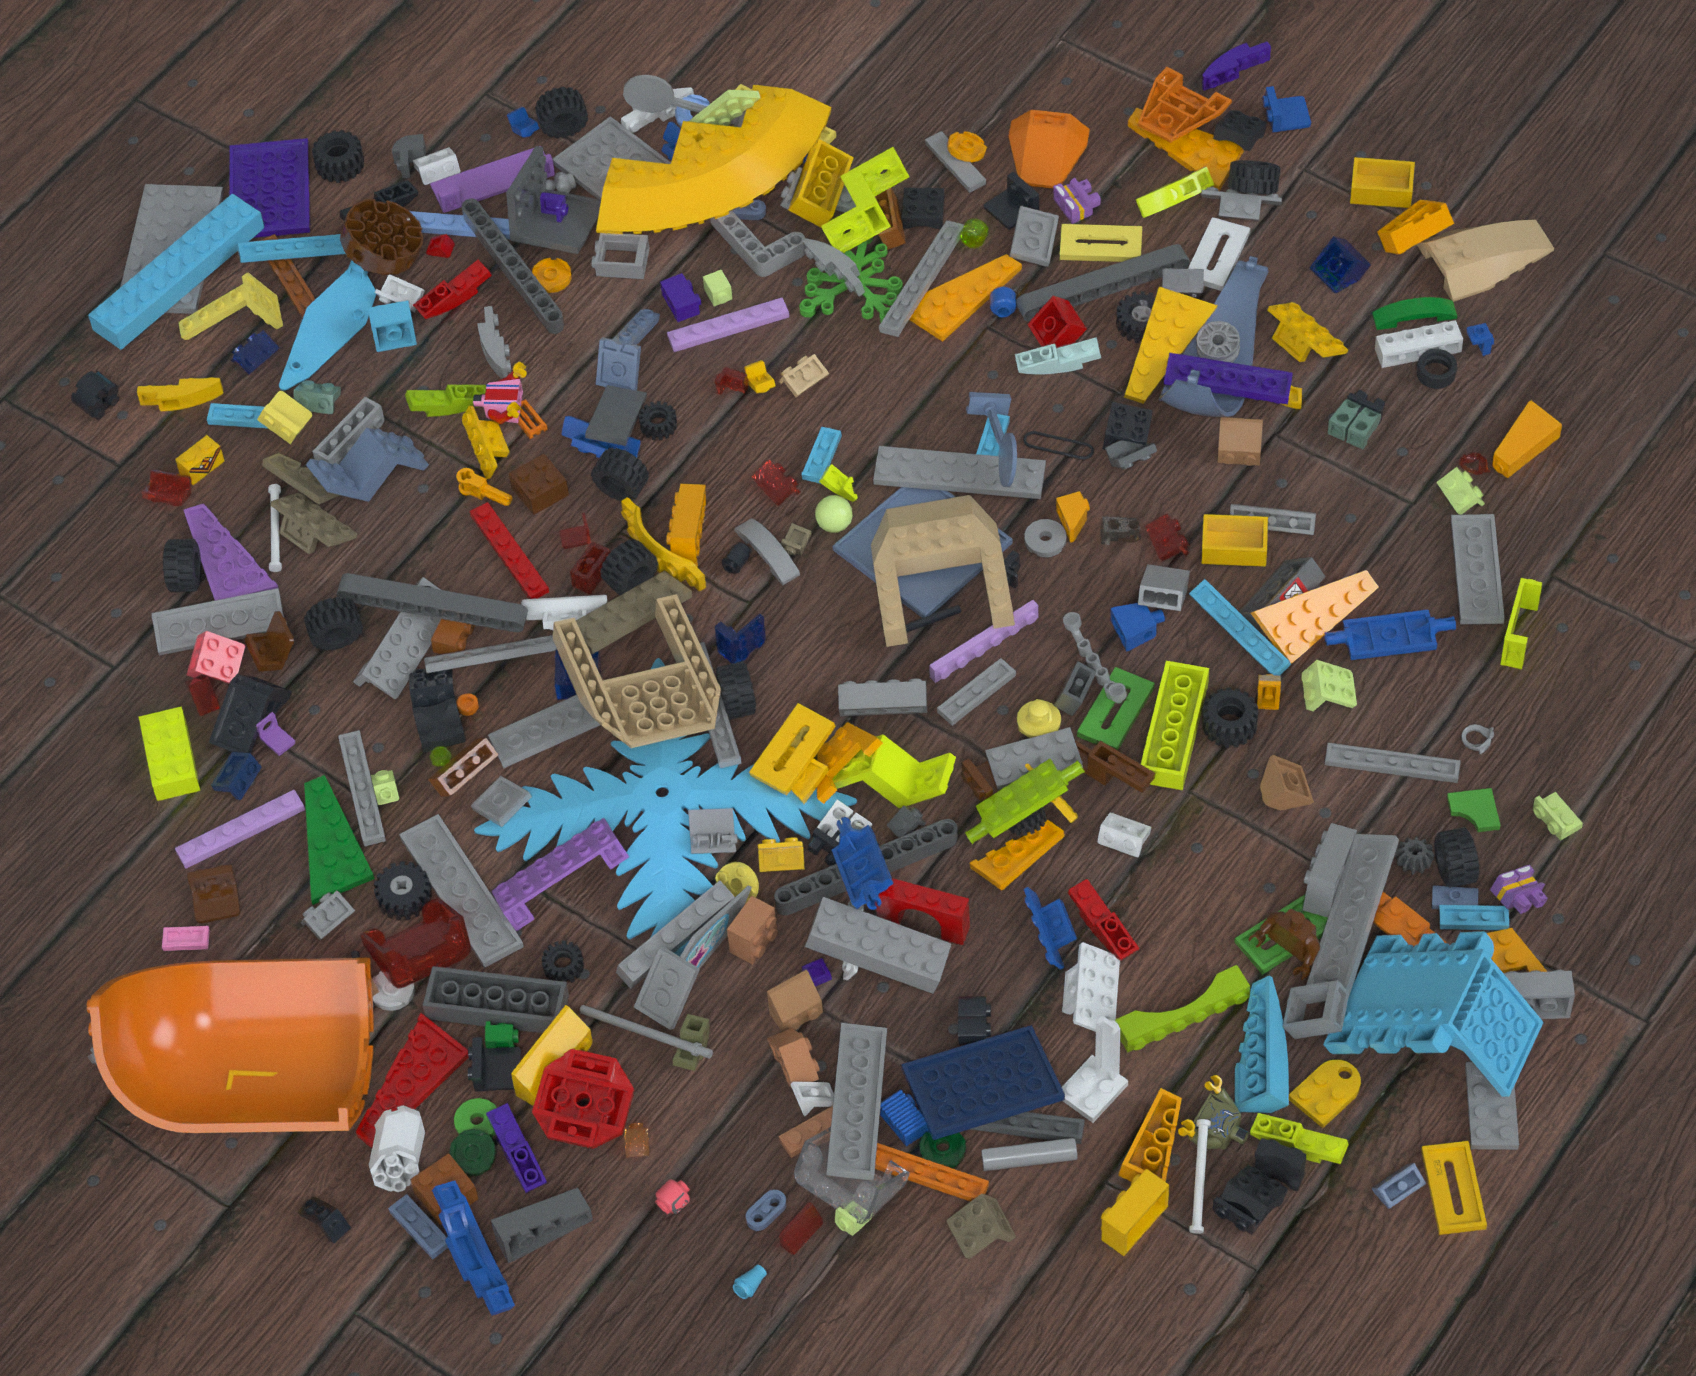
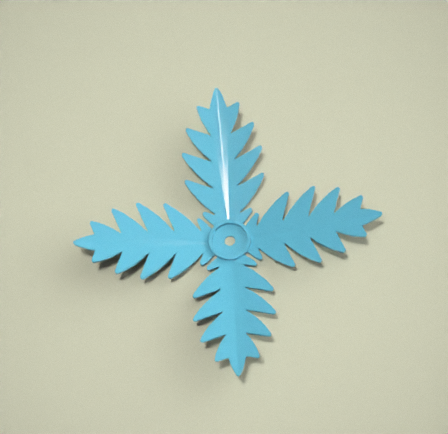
M657 658L651 669L664 667L665 665L660 658ZM707 733L682 739L685 736L635 748H630L622 741H612L611 746L619 753L641 764L631 765L630 770L643 776V778H638L631 773L624 772L622 775L626 782L625 784L606 772L584 767L583 771L594 790L592 791L576 780L552 774L551 779L562 799L545 790L523 786L522 788L530 792L532 796L527 801L531 808L522 806L503 827L489 820L476 827L474 831L479 835L499 836L496 846L497 852L515 844L531 831L523 855L524 861H527L545 847L561 827L562 830L557 846L563 845L574 835L589 828L594 819V822L605 818L613 831L626 812L625 826L628 827L642 811V816L636 821L632 829L634 833L645 827L646 829L637 837L626 852L629 858L621 862L616 870V875L620 876L648 861L631 880L617 904V908L621 910L651 894L638 910L629 927L627 939H632L654 926L656 927L652 936L655 935L690 906L695 900L685 891L702 896L713 886L698 869L684 859L687 858L712 868L718 867V863L711 853L691 854L690 831L681 825L689 827V816L683 811L684 808L687 810H699V806L702 809L734 808L755 830L766 838L776 839V843H780L767 810L786 827L804 838L810 839L809 830L799 810L822 821L837 800L849 807L855 805L857 799L835 792L823 804L817 799L816 788L807 802L803 804L792 790L786 796L751 777L749 771L754 765L742 771L733 780L732 778L738 764L720 768L719 764H716L699 778L698 776L701 771L699 766L692 768L684 775H680L693 765L692 761H681L687 759L705 745L710 739V735ZM659 788H666L669 793L665 797H658L656 791ZM733 810L734 833L737 834L738 839L745 841V834ZM689 941L677 950L675 954L681 956Z

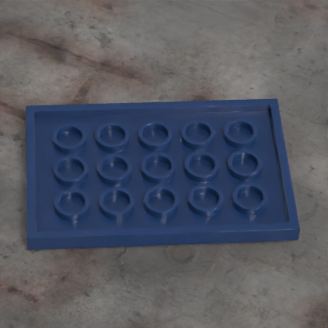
M1032 1025L901 1064L904 1077L933 1140L1065 1100V1093Z

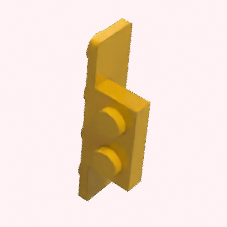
M468 406L462 416V423L465 426L480 468L485 478L490 479L497 468L494 457H507L510 451L499 424L495 421L479 420L474 406Z

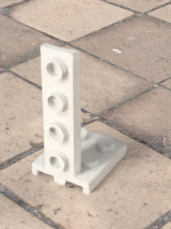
M1103 1015L1097 1020L1095 1056L1091 1055L1062 1086L1065 1093V1100L1063 1102L1092 1123L1128 1086V1080L1119 1074L1120 1027L1114 1020H1108Z

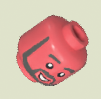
M670 1179L656 1192L657 1200L655 1203L667 1215L669 1213L677 1214L689 1203L690 1197L688 1192L690 1189L682 1180L677 1183L675 1180Z

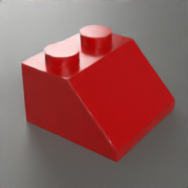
M1052 296L1027 324L1041 347L1055 344L1056 348L1073 344L1087 330L1071 303L1056 296Z

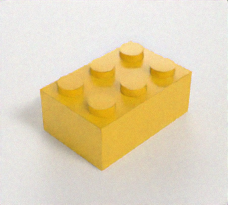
M1354 157L1350 204L1411 207L1415 162Z
M1204 514L1202 564L1266 566L1268 517Z
M1148 1169L1141 1175L1137 1174L1132 1180L1130 1188L1127 1191L1123 1190L1118 1195L1112 1208L1108 1207L1101 1216V1240L1125 1256L1168 1207L1169 1184Z

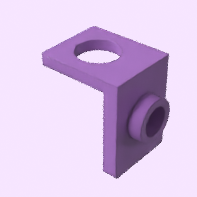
M273 712L256 725L260 740L279 756L295 744V740L278 726ZM271 721L270 726L263 730L265 724Z

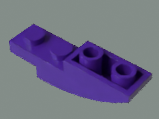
M1264 42L1251 48L1247 43H1244L1221 55L1203 73V91L1238 79L1239 71L1269 61L1271 53L1269 43Z
M508 1103L487 1112L486 1116L496 1134V1139L525 1193L546 1184L547 1181Z

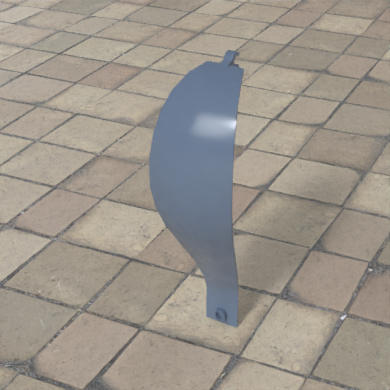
M1252 256L1249 257L1247 262L1240 260L1237 262L1228 281L1214 302L1215 305H1218L1217 309L1205 323L1206 325L1214 321H1223L1234 326L1239 332L1240 352L1233 363L1249 366L1253 365L1259 292L1269 272L1268 267L1257 265L1258 258ZM1198 333L1182 355L1198 357L1196 348ZM1191 370L1187 382L1176 379L1172 386L1165 385L1159 397V400L1176 409L1208 417L1233 416L1240 410L1245 400V397L1212 393L1211 388L1197 385L1200 371Z

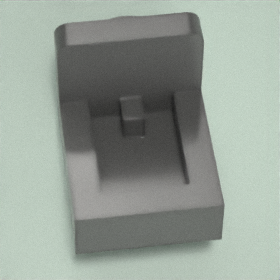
M903 806L887 826L900 838L912 833L918 825L924 827L926 822L922 819L923 814L917 808L913 807L911 809Z

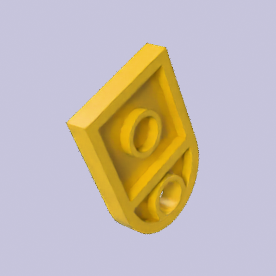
M1327 1061L1320 1065L1289 1094V1101L1320 1127L1324 1128L1357 1097L1361 1085L1360 1074L1352 1064L1346 1061ZM1347 1071L1351 1074V1077L1343 1079L1339 1076V1073Z

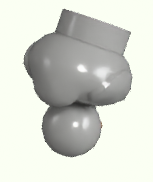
M558 172L555 174L554 181L546 180V189L554 191L556 188L558 192L569 193L571 189L576 188L575 179L572 173Z

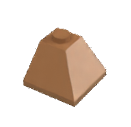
M1272 755L1269 758L1260 785L1262 800L1265 805L1281 811L1312 804L1314 801L1302 766Z

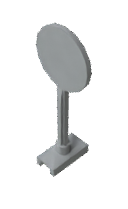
M635 76L624 85L623 96L626 102L633 108L643 112H661L669 108L670 105H674L699 113L707 107L674 97L671 85L657 76ZM746 110L742 112L741 116L733 119L730 124H733L734 127H742Z

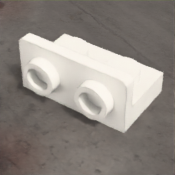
M449 147L413 160L414 167L420 173L424 185L460 173L456 154Z
M1110 812L1101 824L1097 842L1112 849L1139 857L1142 845L1150 835L1151 827Z

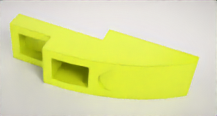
M1203 167L1135 200L1143 218L1201 193L1207 187L1214 186V182L1208 168Z
M1258 1113L1250 1130V1134L1259 1140L1261 1138L1272 1139L1283 1146L1298 1148L1303 1153H1306V1160L1316 1163L1326 1160L1341 1164L1349 1145L1347 1139L1303 1129L1301 1123Z

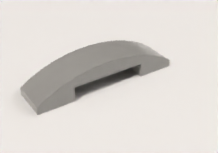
M751 518L734 528L739 537L746 544L750 543L770 566L771 573L782 585L800 575L799 570L785 549L758 521Z

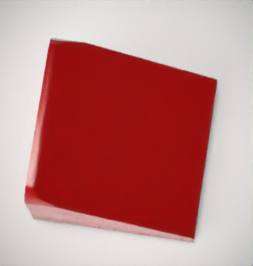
M447 234L433 237L430 240L426 254L449 258L455 243Z

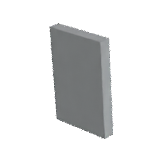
M1020 206L1009 257L1048 267L1059 216Z

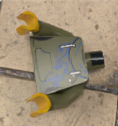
M1217 1075L1211 1076L1214 1086L1210 1081L1205 1082V1088L1209 1091L1214 1090V1094L1210 1093L1193 1122L1189 1119L1181 1122L1186 1128L1178 1129V1134L1180 1136L1188 1135V1138L1197 1145L1199 1127L1196 1126V1122L1199 1119L1211 1121V1126L1208 1128L1207 1150L1226 1149L1231 1140L1244 1144L1249 1132L1239 1127L1241 1124L1240 1111L1223 1087L1220 1088L1222 1085L1221 1078Z

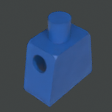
M1134 603L1111 608L1110 621L1127 652L1155 638L1156 624L1164 622L1165 617L1161 609L1150 612L1147 606Z

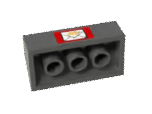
M1312 557L1285 560L1241 608L1239 613L1260 633L1265 634L1251 615V612L1319 588L1320 582L1326 576Z

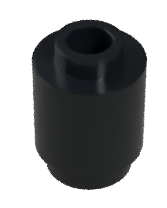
M740 542L731 546L721 561L726 572L737 574L741 571L750 557L748 546Z

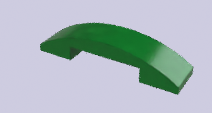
M1436 297L1402 300L1372 312L1376 330L1396 328L1397 322L1436 317L1437 322L1457 319L1453 301Z

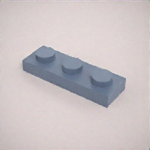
M407 1194L388 1208L389 1213L432 1259L448 1248L445 1242L447 1237Z

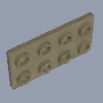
M295 493L271 501L270 506L284 515L279 533L308 554L315 552L318 540L331 547L357 537V533L351 530L349 526L341 523L335 516L321 509L319 505L314 504L301 493Z

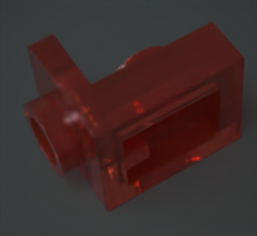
M725 367L721 374L719 373L715 378L717 393L721 395L726 387L745 393L748 389L747 374Z

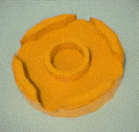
M955 132L950 135L947 142V149L950 154L965 162L980 161L983 159L987 149L983 139L971 132H964L963 134Z
M551 258L543 259L532 269V273L547 293L565 289L572 279L570 266L559 258H556V260H551Z

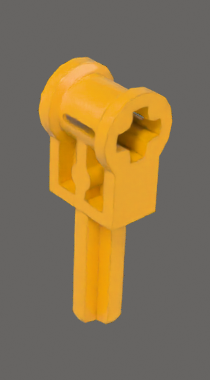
M463 468L457 472L456 478L459 482L461 494L471 495L480 500L487 497L504 506L511 504L513 499L511 495L488 485L487 479L475 474L472 469Z

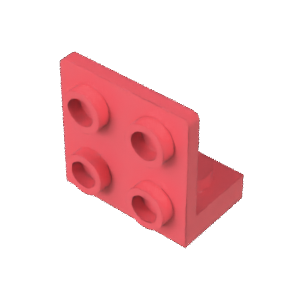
M209 631L199 634L195 642L187 676L196 678L202 674L230 684V681L238 674L245 645Z

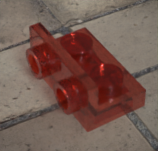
M768 459L751 478L779 506L793 491L797 495L801 491L796 487L798 485L797 481L789 475L787 477L784 474L786 470L780 463L774 464Z
M1166 513L1145 526L1162 562L1179 552H1182L1185 556L1189 554L1187 549L1189 543L1185 536L1180 534L1179 530L1182 528L1176 518L1172 519Z

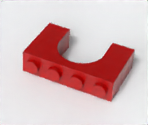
M893 878L894 884L878 894L882 904L878 906L876 902L877 917L900 925L906 909L919 910L931 915L939 922L941 926V940L959 945L964 944L970 928L969 898Z

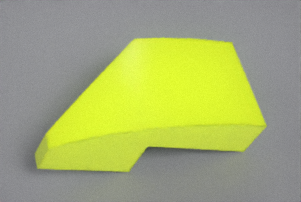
M829 465L819 482L837 495L854 502L858 497L853 491V477L848 478L834 465Z

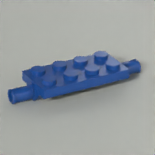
M1429 610L1343 620V631L1325 632L1324 638L1326 646L1345 643L1348 647L1350 660L1437 650L1435 634L1439 631L1456 630V622L1454 616L1435 619V617H1430Z
M842 817L843 824H841L840 820L836 823L840 831L839 845L832 849L834 858L852 905L858 909L867 903L868 908L874 910L877 908L875 902H877L878 906L882 904L878 894L893 885V880L871 827L867 825L861 830L854 829L850 819Z

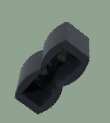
M986 996L958 998L959 1044H971L991 1037V1023H987V1017H991V1003H987Z

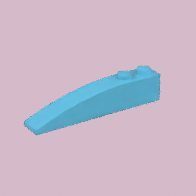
M1267 976L1252 984L1247 1011L1250 1014L1243 1027V1031L1246 1032L1244 1043H1240L1239 1052L1242 1053L1240 1063H1236L1235 1105L1240 1112L1273 1113L1289 1105L1288 1054L1283 1018L1273 978Z

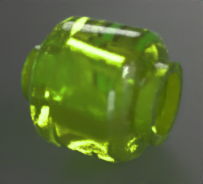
M969 219L965 222L960 232V240L969 248L981 247L988 235L987 225L982 220Z

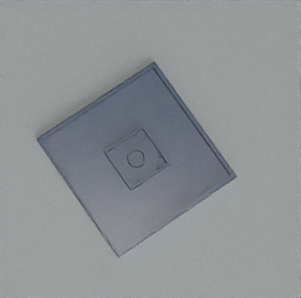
M901 487L835 543L833 551L876 583L871 543L886 509L955 498V496L943 490ZM998 529L1003 552L1013 543V539ZM982 562L899 576L898 584L901 602L922 618L932 615L983 570Z

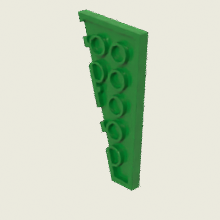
M325 775L304 783L312 905L319 903V900L328 892L334 894L338 891L341 894L374 880L370 866Z

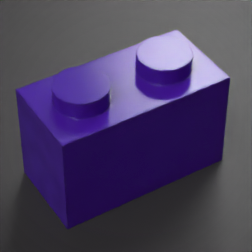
M682 273L660 281L661 294L677 322L700 314V297L697 293L694 294L690 280H686Z

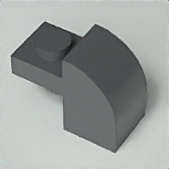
M423 134L402 137L393 145L394 164H397V170L401 171L403 179L411 178L410 163H413L415 159L426 156Z

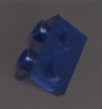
M264 330L259 334L254 332L247 339L248 343L244 347L240 344L232 352L234 354L231 358L232 363L237 361L249 375L280 349Z

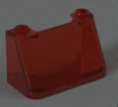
M436 898L425 904L422 909L423 922L385 939L383 932L375 928L360 934L364 947L386 979L394 987L404 988L429 976L432 966L446 968L465 959L470 954L471 944L464 917L442 899Z

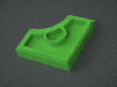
M1492 788L1447 793L1451 816H1460L1469 820L1475 826L1477 832L1500 830Z

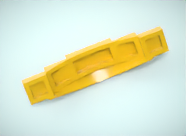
M628 497L622 500L621 514L628 522L627 531L633 539L640 541L656 556L658 561L657 572L666 571L679 582L686 579L687 583L691 587L694 586L699 592L706 588L705 575L696 567L694 562L672 553L656 542L642 524L640 508Z

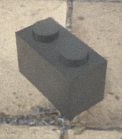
M1077 661L1069 672L1053 706L1073 716L1082 704L1096 671Z

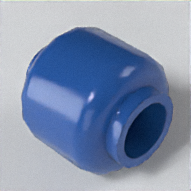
M1004 286L994 289L990 294L991 311L999 317L1011 315L1016 310L1015 292Z

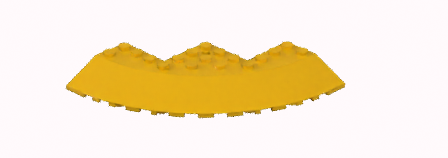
M753 85L752 91H759L761 98L754 103V106L746 109L742 127L683 121L671 164L612 158L603 186L596 232L623 234V232L633 231L634 234H642V231L654 230V233H657L667 228L678 230L686 228L687 224L696 222L703 224L704 220L714 217L717 219L726 216L730 210L737 207L741 209L751 204L754 198L761 194L766 195L775 188V184L781 180H786L787 175L792 170L795 171L803 163L804 157L821 137V132L826 127L831 107L793 89Z

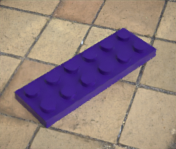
M1169 353L1164 378L1165 385L1172 386L1176 379L1187 382L1191 370L1200 371L1197 385L1211 388L1212 393L1288 405L1292 372Z

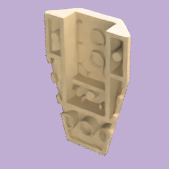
M1518 220L1456 229L1425 239L1417 244L1425 259L1433 257L1445 277L1443 288L1453 302L1490 290L1495 287L1497 282L1505 281L1512 273L1525 269V265L1530 262L1534 263L1554 251L1553 245L1536 220Z

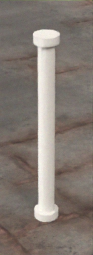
M272 484L268 487L271 501L279 499V494L281 493L280 485ZM271 506V562L269 563V570L279 572L282 569L279 557V511Z
M1199 1119L1196 1122V1126L1199 1128L1193 1218L1189 1232L1197 1234L1204 1232V1227H1202L1208 1128L1211 1126V1121Z

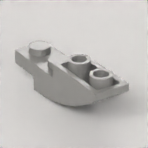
M806 238L803 240L805 246L804 253L810 260L813 258L816 261L815 265L821 272L825 271L829 276L835 274L839 280L843 279L846 288L850 292L854 291L858 296L865 293L861 281L857 278L860 275L859 270L847 255L826 243Z
M492 306L484 307L486 323H477L481 346L487 362L494 372L503 379L508 375V372H511L510 360H506V357L510 356L509 345L504 344L503 336L500 337L499 329L495 330V326H499L498 314H494Z

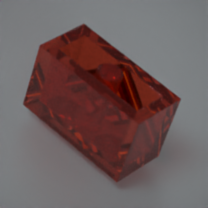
M593 541L590 543L570 571L572 587L591 595L602 580L601 568L606 557L611 553L609 548Z

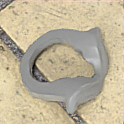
M1477 724L1469 725L1462 732V742L1467 748L1479 751L1482 754L1491 744V739L1494 737V728L1488 729ZM1471 731H1477L1488 739L1483 744L1474 745L1466 740V735Z

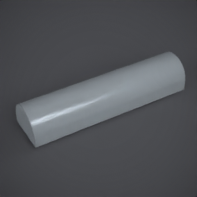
M1231 504L1230 515L1268 517V530L1314 535L1316 513Z
M1074 1138L982 1150L983 1171L1077 1160V1148Z

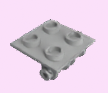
M733 808L688 810L691 854L736 852L737 834L734 833Z

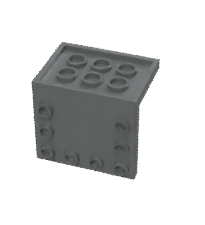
M535 146L506 192L510 241L578 254L598 221L601 200L546 189L547 172H545L544 167L546 156H544L543 147ZM542 192L565 195L566 204H568L569 209L567 216L563 217L561 223L557 222L556 215L541 213L540 196Z

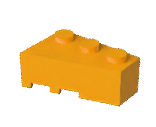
M1419 200L1377 231L1385 251L1399 255L1453 225L1454 222L1446 203Z

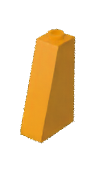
M1532 400L1529 401L1495 451L1492 466L1498 473L1509 478L1560 438L1562 424Z

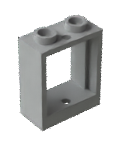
M600 233L599 240L595 241L596 256L592 257V268H595L596 276L644 279L650 249L648 235ZM606 250L636 251L635 263L604 261Z
M1338 980L1291 988L1287 1000L1285 1018L1283 1019V1028L1294 1039L1342 1032L1349 991ZM1326 1001L1322 1018L1303 1021L1306 1004Z

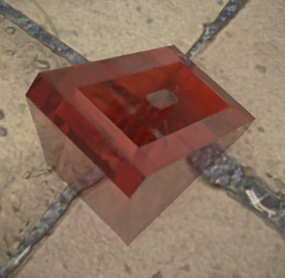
M201 675L185 682L199 716L220 709L207 676Z

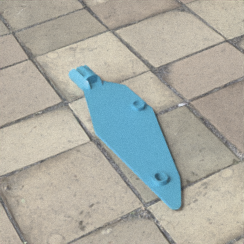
M352 260L348 269L307 307L279 383L281 390H288L311 377L366 325L369 317L368 308L373 306L376 297L374 293L375 288L367 275L368 272L364 271L361 266Z

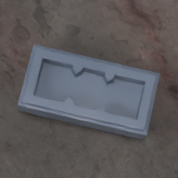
M1433 886L1432 909L1439 910V905L1478 906V888Z

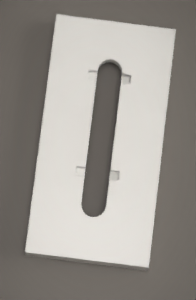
M1212 217L1188 269H1204L1203 286L1222 291L1249 237L1250 228ZM1222 235H1228L1229 239L1215 268L1211 271L1207 270V266Z

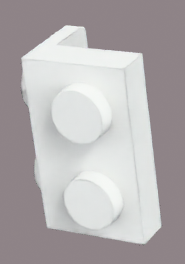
M389 274L381 291L376 289L374 293L385 304L408 300L410 311L415 313L416 309L413 304L423 297L425 290Z

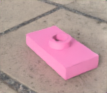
M209 927L163 928L162 949L163 951L208 949Z

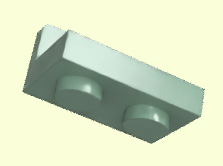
M309 380L301 382L294 389V400L310 412L333 414L334 402L341 395V387L334 386L331 383L315 384Z

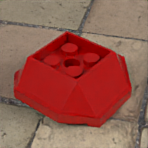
M571 1048L563 1056L544 1068L532 1113L548 1139L594 1149L623 1135L635 1090L616 1058ZM587 1098L590 1100L588 1105L584 1107L578 1105L581 1099Z

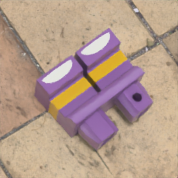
M1073 178L1068 185L1062 186L1060 183L1054 186V201L1072 224L1093 215V208L1101 204V198L1097 192L1090 195L1087 194L1091 192V185L1087 179L1078 182L1076 178Z
M1530 865L1500 874L1490 889L1507 909L1515 907L1520 914L1527 912L1532 904L1536 909L1542 907L1548 899L1542 892L1545 884L1542 882L1538 883L1532 875L1535 871Z

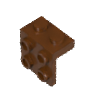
M275 611L266 633L246 634L244 641L258 671H273L283 669L291 647L294 645V636L290 633L286 619L283 618L281 612Z
M970 759L962 762L961 777L973 790L978 800L983 802L998 792L988 761L977 767Z
M219 865L215 868L198 869L187 873L197 923L211 922L240 915L237 884L232 865Z

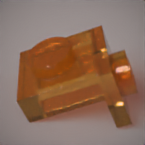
M631 1123L629 1128L624 1129L626 1157L650 1156L649 1127H643V1123Z

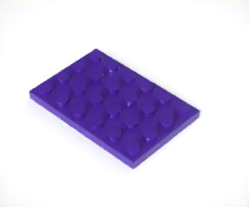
M308 138L230 145V195L234 194L261 212L264 229L253 238L267 237L274 234L278 236L310 233Z

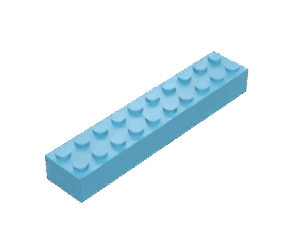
M231 194L88 315L93 331L122 350L238 251V243L249 242L262 231L264 224L261 212L234 194Z

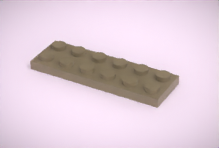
M663 571L581 617L576 622L589 652L593 654L655 619L656 599L677 594L680 602L683 603L692 598V590L666 571Z

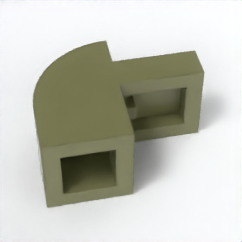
M687 1014L680 1030V1039L691 1043L698 1042L707 1048L709 1019ZM678 1048L673 1058V1066L695 1071L699 1060H703V1056L699 1055L696 1057L691 1052Z

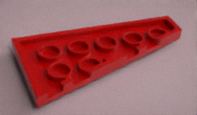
M420 1013L414 1029H411L405 1046L399 1051L388 1071L382 1088L376 1093V1099L371 1108L367 1110L356 1130L357 1137L371 1148L373 1147L376 1133L375 1124L384 1111L391 1109V1112L398 1110L397 1107L403 1105L415 1110L469 1058L468 1050L422 1013Z

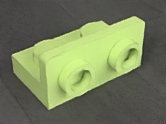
M1556 792L1544 799L1540 796L1535 798L1534 814L1545 822L1550 833L1556 835L1560 841L1582 828L1583 823Z

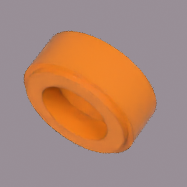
M463 694L456 701L458 712L465 716L473 715L479 708L478 699L473 694Z

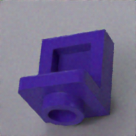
M542 192L540 196L541 213L556 215L557 222L561 223L563 217L567 216L569 209L568 204H566L565 195Z

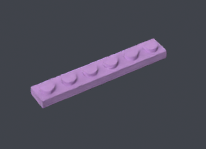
M779 298L667 332V338L673 351L676 352L789 318V311L783 298Z
M1032 600L1014 611V626L994 629L992 625L930 664V678L935 683L947 678L953 671L963 668L975 657L982 656L986 650L999 645L1010 635H1015L1027 624L1034 623L1038 618V604Z
M292 790L176 847V853L186 869L304 811V805L296 791Z

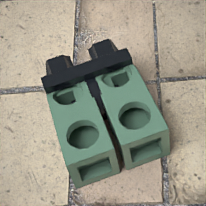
M1358 390L1355 394L1349 393L1347 399L1330 418L1328 434L1343 441L1347 438V443L1364 449L1367 445V440L1382 421L1385 401L1380 398H1375L1373 402L1368 401V395L1362 390Z

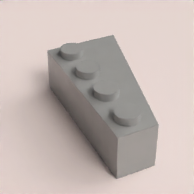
M1331 823L1328 831L1323 832L1321 844H1318L1315 857L1312 858L1310 870H1307L1304 883L1308 885L1303 911L1329 917L1357 830Z

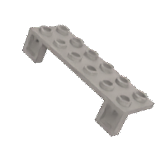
M424 577L415 584L417 586L439 589ZM400 612L371 659L363 665L353 682L359 687L365 682H370L393 699H397L409 680V674L417 668L430 647L431 639L441 619Z

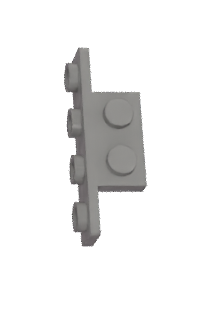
M1207 187L1206 190L1201 192L1204 198L1221 199L1219 217L1259 221L1261 203L1282 205V198H1278L1279 195L1267 194L1266 196H1258V194L1252 193L1239 194L1238 191L1228 189L1226 192H1219L1217 188Z

